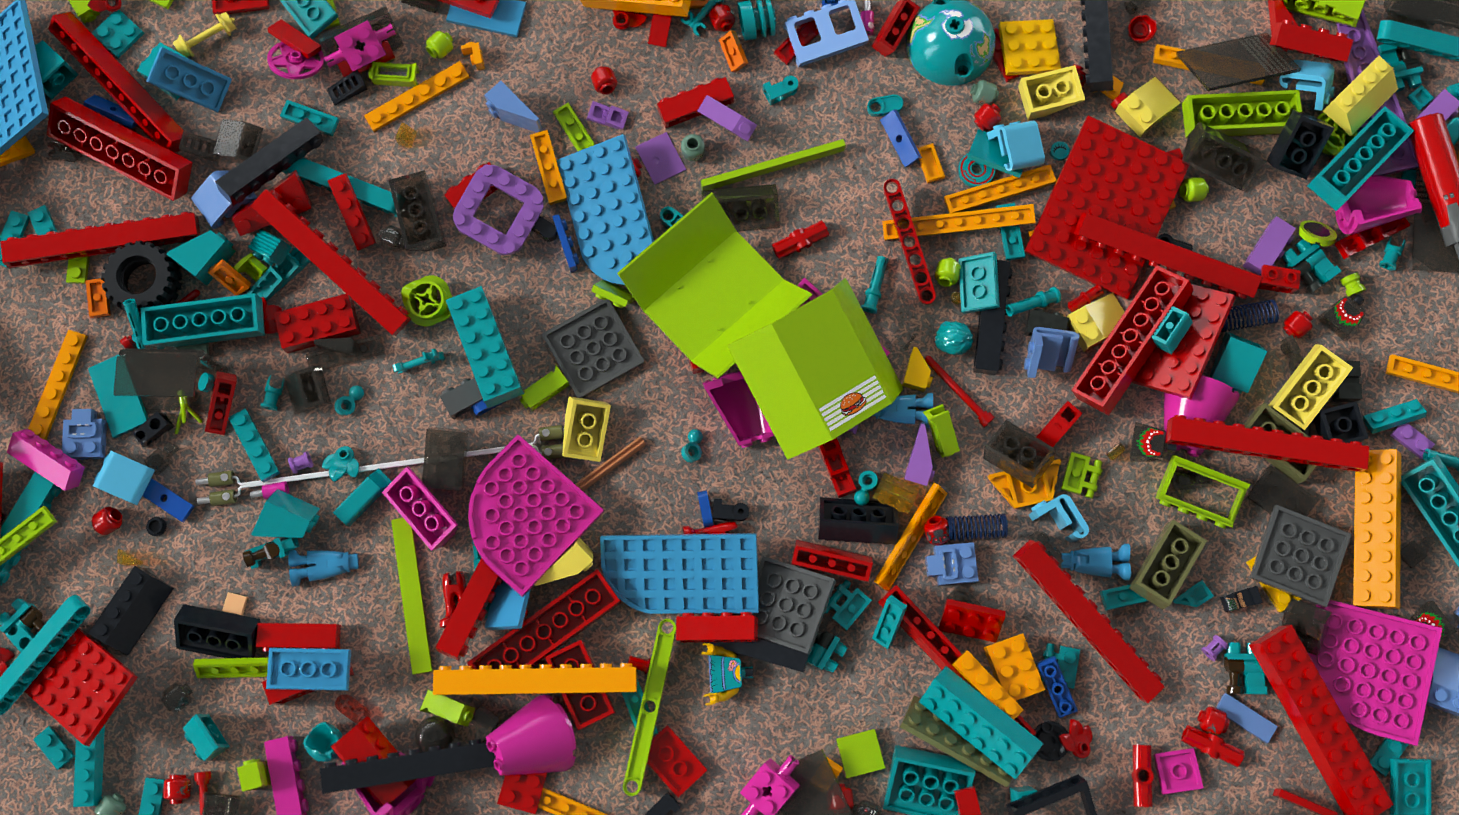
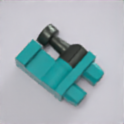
M1382 44L1377 47L1381 57L1394 69L1398 86L1396 92H1400L1405 88L1404 81L1408 82L1411 89L1417 88L1422 84L1420 74L1424 70L1420 66L1418 59L1410 57L1408 49L1389 44ZM1397 53H1400L1401 61H1399Z
M1304 239L1295 245L1301 252L1300 255H1297L1290 248L1282 256L1287 263L1284 266L1285 268L1301 271L1300 278L1308 285L1306 290L1310 294L1341 272L1337 265L1334 266L1317 243L1312 245ZM1311 271L1318 280L1315 281L1309 272Z
M818 630L815 638L816 641L813 644L807 663L821 671L824 669L834 673L838 663L830 659L831 654L834 652L843 657L848 648L840 642V638L829 632Z

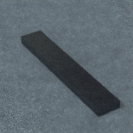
M759 638L758 642H702L721 646L726 650L802 673L805 672L809 659L808 654Z

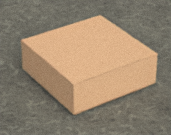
M228 592L222 611L243 615L248 597Z

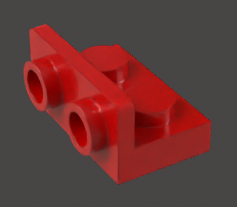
M1263 265L1261 268L1262 279L1258 289L1293 294L1299 289L1301 271Z

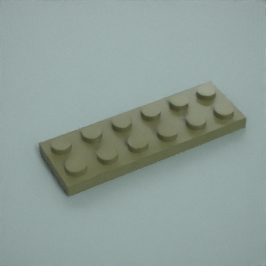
M915 695L913 696L900 728L1003 786L1008 787L1012 779L1009 774L919 702L920 698Z

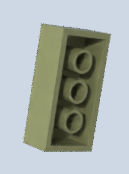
M1265 402L1258 406L1244 423L1245 428L1263 427L1265 428L1264 431L1283 430L1284 434L1297 432L1303 433L1304 437H1309ZM1264 458L1296 484L1306 481L1316 467L1314 465Z
M1174 519L1171 520L1163 528L1129 589L1162 610L1167 608L1174 600L1207 540Z

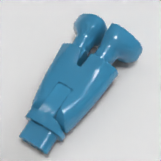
M927 393L923 398L916 399V394L900 395L892 404L872 416H876V419L879 417V419L914 425L915 420H921L925 423L926 428L930 429L928 419L923 414L924 411H916V407L927 410L933 408V393Z
M1123 544L1116 552H1112L1111 547H1096L1076 550L1074 552L1070 551V553H1061V568H1070V571L1074 570L1083 574L1110 578L1113 573L1118 574L1123 580H1130L1131 565L1128 563L1130 560V544ZM1112 561H1118V562H1124V563H1122V564H1112Z
M289 550L288 562L290 567L309 565L307 568L289 569L292 587L299 586L301 580L306 577L311 582L350 572L353 569H359L358 553L349 554V552L314 550L307 551V556L299 555L296 550Z

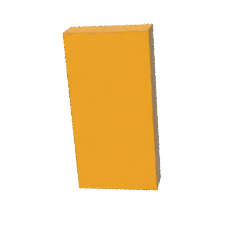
M931 143L918 147L917 149L922 157L919 159L927 184L944 179L945 174L934 144Z

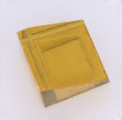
M402 122L395 139L398 145L411 149L417 132Z
M118 549V564L124 566L143 564V561L125 550Z

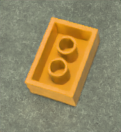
M1024 633L983 647L995 680L1015 701L1045 690Z

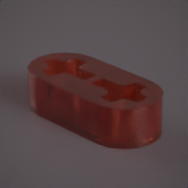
M343 694L336 699V709L354 723L358 724L363 720H357L358 715L353 712L355 709L360 712L364 710L363 715L370 718L369 709L352 696ZM348 698V704L352 706V708H341V700H346Z

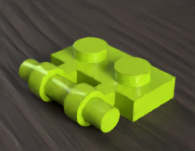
M1071 452L1061 490L1080 495L1082 488L1087 490L1085 497L1093 499L1094 492H1097L1098 477L1102 473V461L1095 460L1092 466L1089 465L1091 457ZM1087 472L1091 473L1089 482L1084 481Z

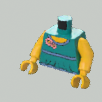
M703 643L702 645H706L708 650L701 653L702 655L709 656L710 693L705 694L703 697L708 696L710 698V703L705 704L710 706L715 703L728 701L739 692V688L742 687V679L753 678V666L741 667V659L737 657L736 653L726 650L721 646Z

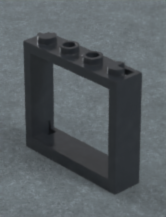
M1079 774L1006 804L1009 815H1027L1080 792L1086 814L1097 815L1087 780Z

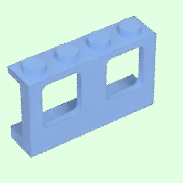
M840 0L838 4L833 6L827 4L821 7L819 11L814 12V10L805 12L804 16L798 18L797 16L789 17L783 26L790 38L798 67L866 45L869 41L855 0ZM849 8L856 28L838 35L835 33L829 15ZM815 20L821 41L802 46L795 26Z

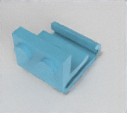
M1305 60L1291 61L1288 66L1294 72L1291 73L1286 68L1289 74L1283 72L1284 75H1281L1279 79L1280 85L1287 89L1294 79H1300L1296 84V90L1317 92L1315 110L1322 111L1326 104L1329 105L1330 99L1335 94V87H1333L1335 69L1333 65Z
M1017 121L1006 126L1001 124L994 126V130L987 132L988 140L998 138L1002 156L1008 155L1009 163L1004 164L1007 171L1044 164L1045 155L1036 121L1022 123Z
M110 451L104 459L101 470L94 479L93 486L138 505L155 470Z
M1062 494L1048 503L1043 500L1032 507L1031 510L1033 512L1028 514L1031 520L1034 521L1049 512L1060 530L1071 525L1074 533L1065 537L1069 542H1076L1089 533L1087 523L1071 497L1066 494Z

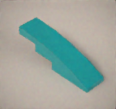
M295 247L280 266H270L247 294L256 293L259 297H264L267 302L311 261Z

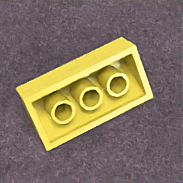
M1378 56L1323 112L1348 135L1352 136L1398 90L1393 67L1382 57Z
M1315 344L1270 402L1269 406L1288 421L1305 430L1353 367L1324 346Z

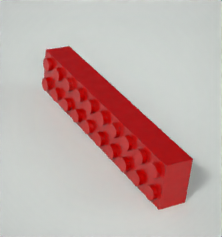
M1292 624L1279 626L1249 644L1343 814L1379 815L1393 806V802Z

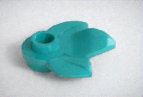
M348 446L340 447L334 454L328 455L322 464L323 469H329V475L333 482L338 481L345 473L356 478L360 467L359 462L354 458V451ZM343 453H347L345 457H341Z

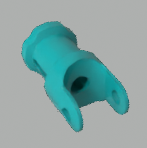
M1392 236L1389 238L1384 249V258L1379 262L1380 267L1389 271L1396 270V262L1404 250L1405 239L1402 246H1394L1390 244Z
M270 375L264 390L266 392L265 398L260 407L277 411L278 398L282 395L285 380L283 378L281 388H273L269 385Z

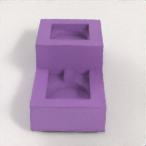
M593 101L586 120L623 130L629 112L612 105L608 107Z

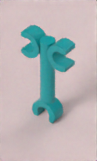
M709 0L696 16L689 11L690 19L686 21L681 18L680 20L682 23L689 25L693 29L694 34L700 37L701 34L698 33V29L700 27H703L705 30L708 29L701 21L716 3H722L724 0Z
M431 349L432 351L428 353L422 352V357L392 365L394 373L398 372L400 374L428 362L434 364L438 360L444 361V353L437 352L436 349Z

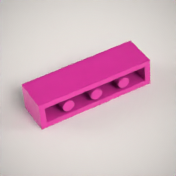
M24 429L12 433L7 450L8 454L64 491L79 487L85 467L78 463L76 459L55 448L47 440L40 438L31 430Z
M286 736L265 741L264 746L277 815H307L306 811L309 810L307 799L303 797L305 783L303 779H300L299 775L301 762L296 758L295 751H298L296 739H293V736Z

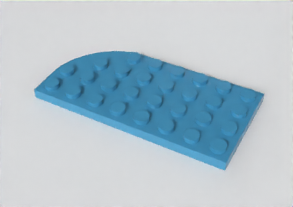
M15 0L0 14V155L49 115L26 0Z
M622 134L557 160L584 262L600 278L613 284L625 286L617 273L652 244L654 238L627 139Z
M757 533L600 536L601 568L605 580L621 601L638 611L650 614L759 613Z

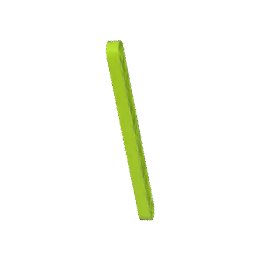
M671 619L662 620L657 630L623 783V790L629 796L637 795L643 785L676 635V623ZM666 622H670L673 625L672 632L668 634L662 630V626ZM647 701L655 703L656 708L653 712L645 710V703ZM629 781H635L638 784L636 792L628 791L627 784Z

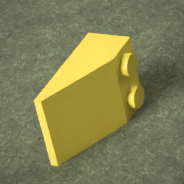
M1075 65L1021 78L1018 85L1027 120L1045 117L1085 101Z
M1154 77L1118 105L1115 112L1139 137H1142L1175 109L1180 102Z
M1111 293L1067 316L1069 318L1067 325L1071 331L1079 334L1078 343L1085 352L1107 339L1125 311L1115 295Z
M569 396L565 414L563 457L601 462L611 408L610 404Z
M579 538L544 573L535 586L579 574L582 570L584 572L593 565V551Z

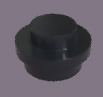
M160 517L151 518L146 525L147 532L152 536H161L167 528L165 520Z

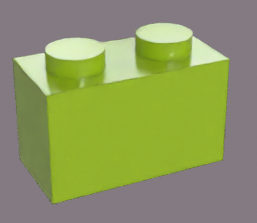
M261 758L244 761L243 766L237 767L242 792L271 785L267 761H261Z

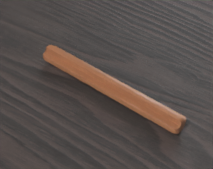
M638 437L575 485L582 491H585L645 447V441Z

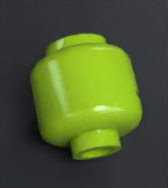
M436 31L426 40L427 46L425 48L431 57L442 59L453 50V38L447 32Z
M1201 177L1186 178L1179 187L1180 196L1187 202L1203 201L1209 192L1207 182Z
M953 258L940 260L935 270V279L944 287L956 284L959 280L960 264Z

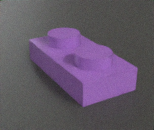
M1408 423L1397 426L1390 435L1421 460L1423 459L1425 449L1431 450L1435 445Z

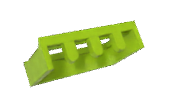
M1172 454L1155 498L1160 499L1159 504L1170 507L1171 504L1178 506L1177 510L1182 513H1196V518L1207 522L1209 518L1215 521L1214 525L1224 529H1226V526L1233 528L1240 506L1251 484ZM1177 466L1239 489L1227 518L1166 495Z

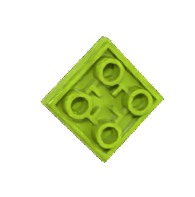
M604 279L594 284L591 290L596 294L597 298L613 301L612 304L619 308L626 307L635 301L629 290Z
M875 729L836 739L846 778L885 769Z

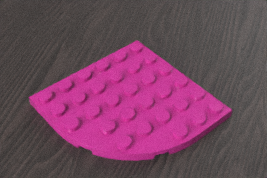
M517 435L484 468L478 477L470 497L468 518L471 536L481 558L493 572L523 597L539 581L544 573L604 513V510L520 435Z
M1329 600L1326 608L1316 605L1308 638L1307 652L1347 723L1376 736L1418 746L1442 628Z

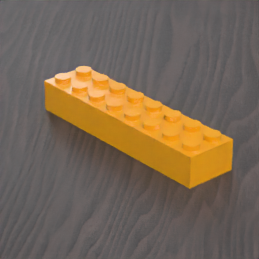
M1397 449L1369 450L1368 470L1355 472L1353 605L1361 608L1400 609L1401 453Z

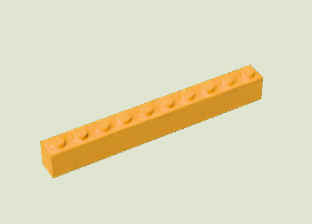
M620 663V667H612V664H600V668H592V664H580V668H572V664H560V668H552V665L545 664L540 665V669H532V665H520V669H512V665H499V669H492L491 665H481L479 669L471 670V666H459V670H451V666H439V670H433V695L637 692V668L632 667V663Z

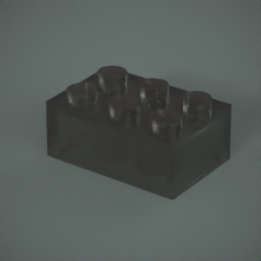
M1005 420L984 447L983 459L1033 488L1054 461L1056 449Z
M436 427L426 429L422 483L427 488L460 491L464 488L469 430Z

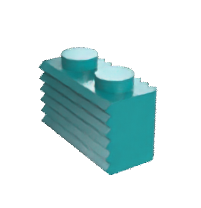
M262 229L259 230L255 238L250 242V245H248V248L253 251L254 257L263 260L271 266L273 264L280 266L292 249L285 241Z
M1174 306L1171 307L1172 310H1169L1163 322L1160 323L1161 326H1158L1159 329H1156V332L1152 335L1157 348L1169 354L1173 353L1193 323L1187 312Z

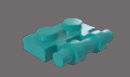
M847 579L836 587L837 590L830 597L825 611L827 614L831 609L835 610L836 613L832 619L846 631L872 601L858 588L853 593L847 590L852 585ZM844 595L848 599L840 607L837 601Z
M1047 643L1046 651L1044 650L1043 652L1044 660L1055 656L1068 688L1074 689L1080 649L1060 646L1059 653H1055V644Z

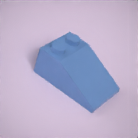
M502 81L498 82L484 95L487 101L485 104L489 108L488 111L495 119L499 117L503 122L536 133L543 131L539 118Z
M1438 647L1426 705L1455 716H1459V654Z

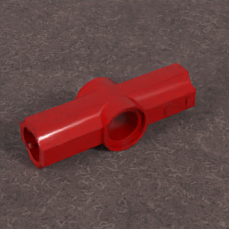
M821 220L805 229H796L788 237L772 244V248L776 257L780 260L796 251L801 252L803 248L807 247L808 249L813 243L828 237L829 232L825 223Z
M1187 725L1182 733L1181 741L1199 749L1203 754H1209L1210 757L1220 759L1235 767H1239L1243 761L1245 751L1226 743L1224 739L1216 735L1206 734L1190 725Z
M1133 745V771L1131 774L1133 779V806L1152 807V781L1154 774L1152 772L1151 745ZM1141 770L1146 773L1144 781H1141L1138 777Z

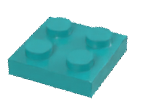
M120 10L113 12L92 32L96 39L118 59L145 34Z

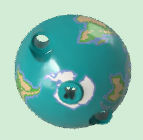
M933 0V2L916 14L908 28L906 35L907 55L914 68L929 81L946 86L963 85L978 78L990 65L995 51L994 28L987 15L970 1ZM964 71L966 75H960L958 72Z

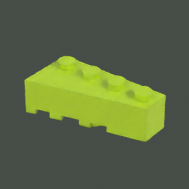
M1284 0V5L1288 11L1352 27L1357 26L1365 4V0Z

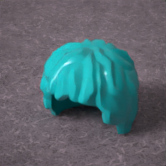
M957 321L942 322L935 336L937 348L944 353L952 355L966 353L974 342L973 334L968 325Z
M320 722L312 728L304 739V748L316 761L330 762L338 757L331 746L342 738L343 735L332 724Z

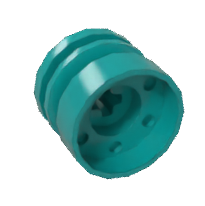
M750 0L738 2L739 21L744 41L757 39V30H760L762 36L766 37V28H768L770 36L776 35V15L771 0H764V6H762L761 0H756V8H753Z

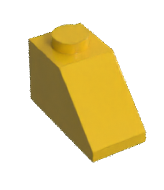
M913 347L902 386L924 392L926 387L930 388L933 377H930L931 370L918 347Z

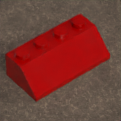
M368 716L331 746L344 763L345 760L358 758V762L366 761V757L378 755L379 759L387 758V753L398 752ZM416 779L365 788L382 807L386 803L390 804Z

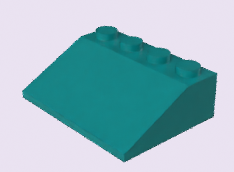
M895 745L883 809L909 815H959L954 791L972 786L975 769L951 756Z

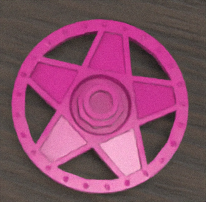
M280 42L269 50L267 62L269 68L283 78L305 79L314 76L323 68L324 54L322 51L318 52L320 61L313 57L307 59L299 51H295L285 43ZM280 49L282 55L272 58L273 54ZM276 67L287 68L288 73H285ZM304 69H313L309 72L301 74V72H303Z

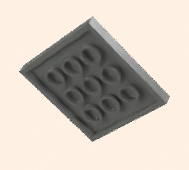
M608 299L596 303L541 334L577 398H583L645 363Z
M1274 505L1249 578L1326 608L1351 534L1287 508Z
M763 556L758 567L759 613H752V615L758 618V638L810 655L836 580Z

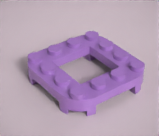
M486 164L476 171L454 209L453 221L458 231L463 235L465 234L497 252L499 255H512L522 249L540 214H542L544 208L543 196L536 187L499 166ZM491 186L524 203L506 235L473 217Z

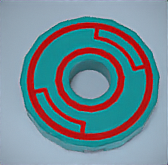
M969 153L963 156L958 167L959 177L963 183L969 187H976L991 182L996 169L967 159ZM972 166H980L982 172L979 174L974 173Z

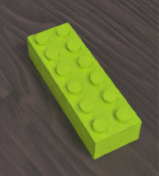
M1283 90L1188 95L1182 102L1185 138L1281 134L1293 109L1302 112L1300 91Z

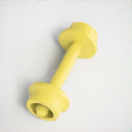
M227 12L220 15L215 14L220 23L188 41H185L181 34L178 35L179 38L173 42L176 47L175 51L185 57H194L190 48L224 29L228 36H231V32L237 29L233 23L235 18L229 17Z

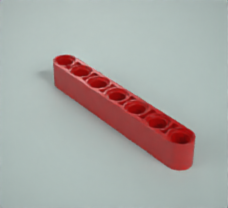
M889 179L884 183L883 192L920 303L930 305L936 298V292L899 181ZM894 184L897 187V191L890 193L887 191V186ZM895 202H900L903 205V209L896 211L892 205ZM900 220L908 221L909 227L901 229L898 225ZM910 237L914 239L915 244L912 247H907L904 244V240ZM913 255L918 256L920 264L913 265L910 262V257ZM923 273L926 276V281L924 283L917 282V274ZM924 291H929L932 294L930 301L922 299Z

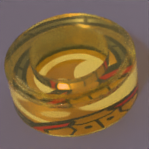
M1118 443L1106 453V456L1110 460H1114L1125 451L1124 445Z

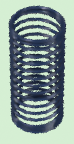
M1271 299L1264 302L1232 306L1233 310L1231 309L1234 329L1232 328L1229 312L1230 330L1228 329V321L1226 319L1221 333L1227 330L1231 331V329L1234 331L1235 329L1239 330V328L1247 329V327L1251 328L1256 325L1263 326L1264 324L1277 323L1279 320V309L1276 302ZM1271 302H1272V304H1273V306H1274V309H1275V321H1274L1273 309H1272V306H1271V304H1270ZM1251 307H1252V309H1253V315L1255 314V316H1254L1255 325H1253V316H1252V312H1251ZM1247 308H1248V310H1249V316H1251V318H1250L1251 326H1249V318H1248V314H1247V311H1246ZM1234 310L1236 311V317H1237V320H1238V323H1237V324H1238V328L1236 327V318H1235V315H1234ZM1261 313H1262V317L1264 316V318L1262 319V320H1263V324L1261 323ZM1244 315H1245V317H1247V319H1246V324H1247V326H1246V327H1245ZM1240 316H1241V318L1243 319V320H1242V325H1243L1242 327L1240 326V325H1241V324H1240Z
M1005 513L994 514L993 516L991 514L989 516L987 514L984 516L977 514L971 517L969 515L967 517L965 515L963 517L954 516V518L947 516L946 520L949 524L950 538L948 541L956 540L955 518L958 527L957 538L960 540L962 535V540L965 539L964 517L966 520L967 540H969L968 518L970 519L972 530L970 532L971 539H974L975 533V539L977 540V516L980 526V539H982L983 535L984 539L987 538L986 516L989 526L988 538H991L990 516L994 531L992 530V537L995 539L997 534L999 539L1001 532V537L1006 538L1008 535L1007 517ZM981 517L983 518V525H984V527H985V531H983V532H982ZM994 517H996V524L998 525L997 531L995 529ZM972 518H974V525L976 526L975 532L973 530ZM959 519H961V526H962V528H963V531H962L961 534H960Z

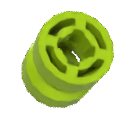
M1358 272L1340 280L1342 286L1346 288L1345 293L1347 297L1366 290L1364 284L1360 283Z

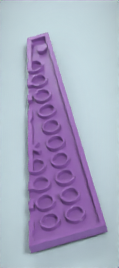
M1363 10L1356 27L1336 23L1338 33L1347 34V38L1354 39L1348 60L1344 62L1348 85L1378 56L1381 57ZM1395 93L1358 129V133L1384 106L1406 123ZM1409 137L1373 175L1386 176L1419 168Z

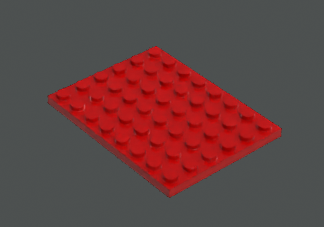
M1088 115L1024 252L1093 285H1100L1102 289L1127 300L1146 260L1143 259L1142 262L1131 259L1132 255L1125 253L1123 256L1114 253V248L1107 247V249L1095 246L1097 242L1090 240L1087 243L1078 240L1079 236L1075 235L1074 231L1082 212L1089 213L1156 238L1190 163Z

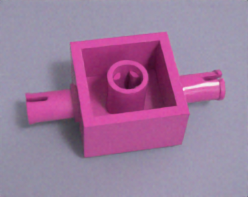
M367 20L335 36L334 38L339 46V50L325 56L324 59L326 62L334 59L327 63L329 68L345 60V62H348L351 70L355 71L386 55L381 41L396 35V32L392 30L387 33L388 30L393 28L391 23L375 31ZM356 41L365 43L363 51L355 48L357 45Z
M789 755L781 767L771 758L760 767L740 792L750 802V805L741 815H757L759 812L763 815H777L801 786L790 776L792 771L799 765L797 759L793 761L794 756Z

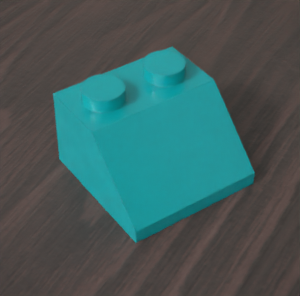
M196 714L183 727L186 740L194 745L196 748L195 754L204 762L211 761L230 747L209 714Z

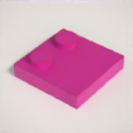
M1194 748L1154 754L1162 795L1203 789Z

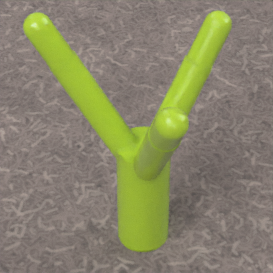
M185 390L178 391L181 409L175 434L179 433L181 422L183 424L186 423V410L199 423L203 422L188 406Z

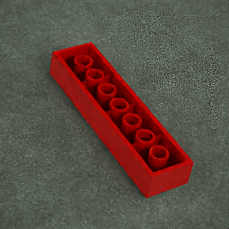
M66 96L50 103L47 136L172 201L187 193L192 161Z
M1156 265L1071 391L1078 400L1108 416L1110 415L1155 349L1156 344L1152 339V335H1154L1156 329H1159L1160 323L1163 322L1169 310H1172L1171 307L1174 306L1181 310L1193 293L1194 289L1190 280Z
M596 569L525 620L522 629L511 630L469 660L467 664L471 666V670L479 669L481 665H491L492 669H499V665H512V669H520V665H532L533 667L622 602L600 571Z

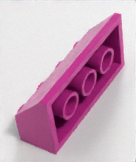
M409 466L382 492L431 551L443 547L455 535L458 524Z

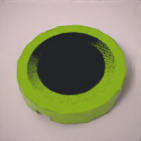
M1303 221L1298 228L1299 235L1311 244L1318 242L1323 247L1331 246L1337 238L1336 232L1331 227L1318 221Z

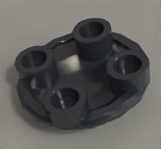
M1045 721L1037 725L1034 729L1036 731L1034 736L1044 744L1036 754L1046 761H1059L1068 752L1061 744L1059 735L1069 734V732L1060 723L1054 721Z

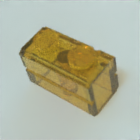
M884 472L873 498L882 504L896 508L899 512L908 514L920 488Z

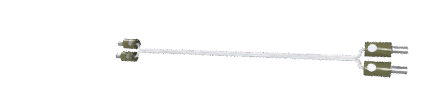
M562 425L540 427L539 434L535 436L534 442L529 444L547 460L566 458L562 456L563 444L541 446V452L535 446L539 436L541 442L564 439V428ZM506 446L360 466L359 472L500 453ZM233 470L209 473L207 478L196 479V485L209 484L210 487L233 485L236 479L237 483L241 486L238 488L237 494L235 489L210 492L209 497L197 498L198 505L210 503L212 507L235 504L242 488L284 481L292 482L328 477L330 475L329 471L273 478L264 483L261 480L241 483Z

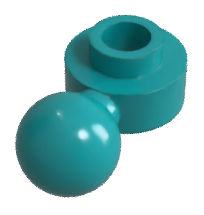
M358 385L352 386L349 390V396L340 397L335 401V411L341 416L353 413L355 410L354 401L360 400L364 396L363 388ZM342 403L346 405L345 410L341 407Z
M692 429L688 433L690 443L684 445L681 450L683 459L689 463L697 461L702 455V450L698 444L702 441L703 434L698 429Z
M864 471L859 476L858 481L862 488L854 495V500L858 505L867 504L870 499L868 492L876 489L879 484V479L873 471ZM872 479V483L868 485L866 480Z

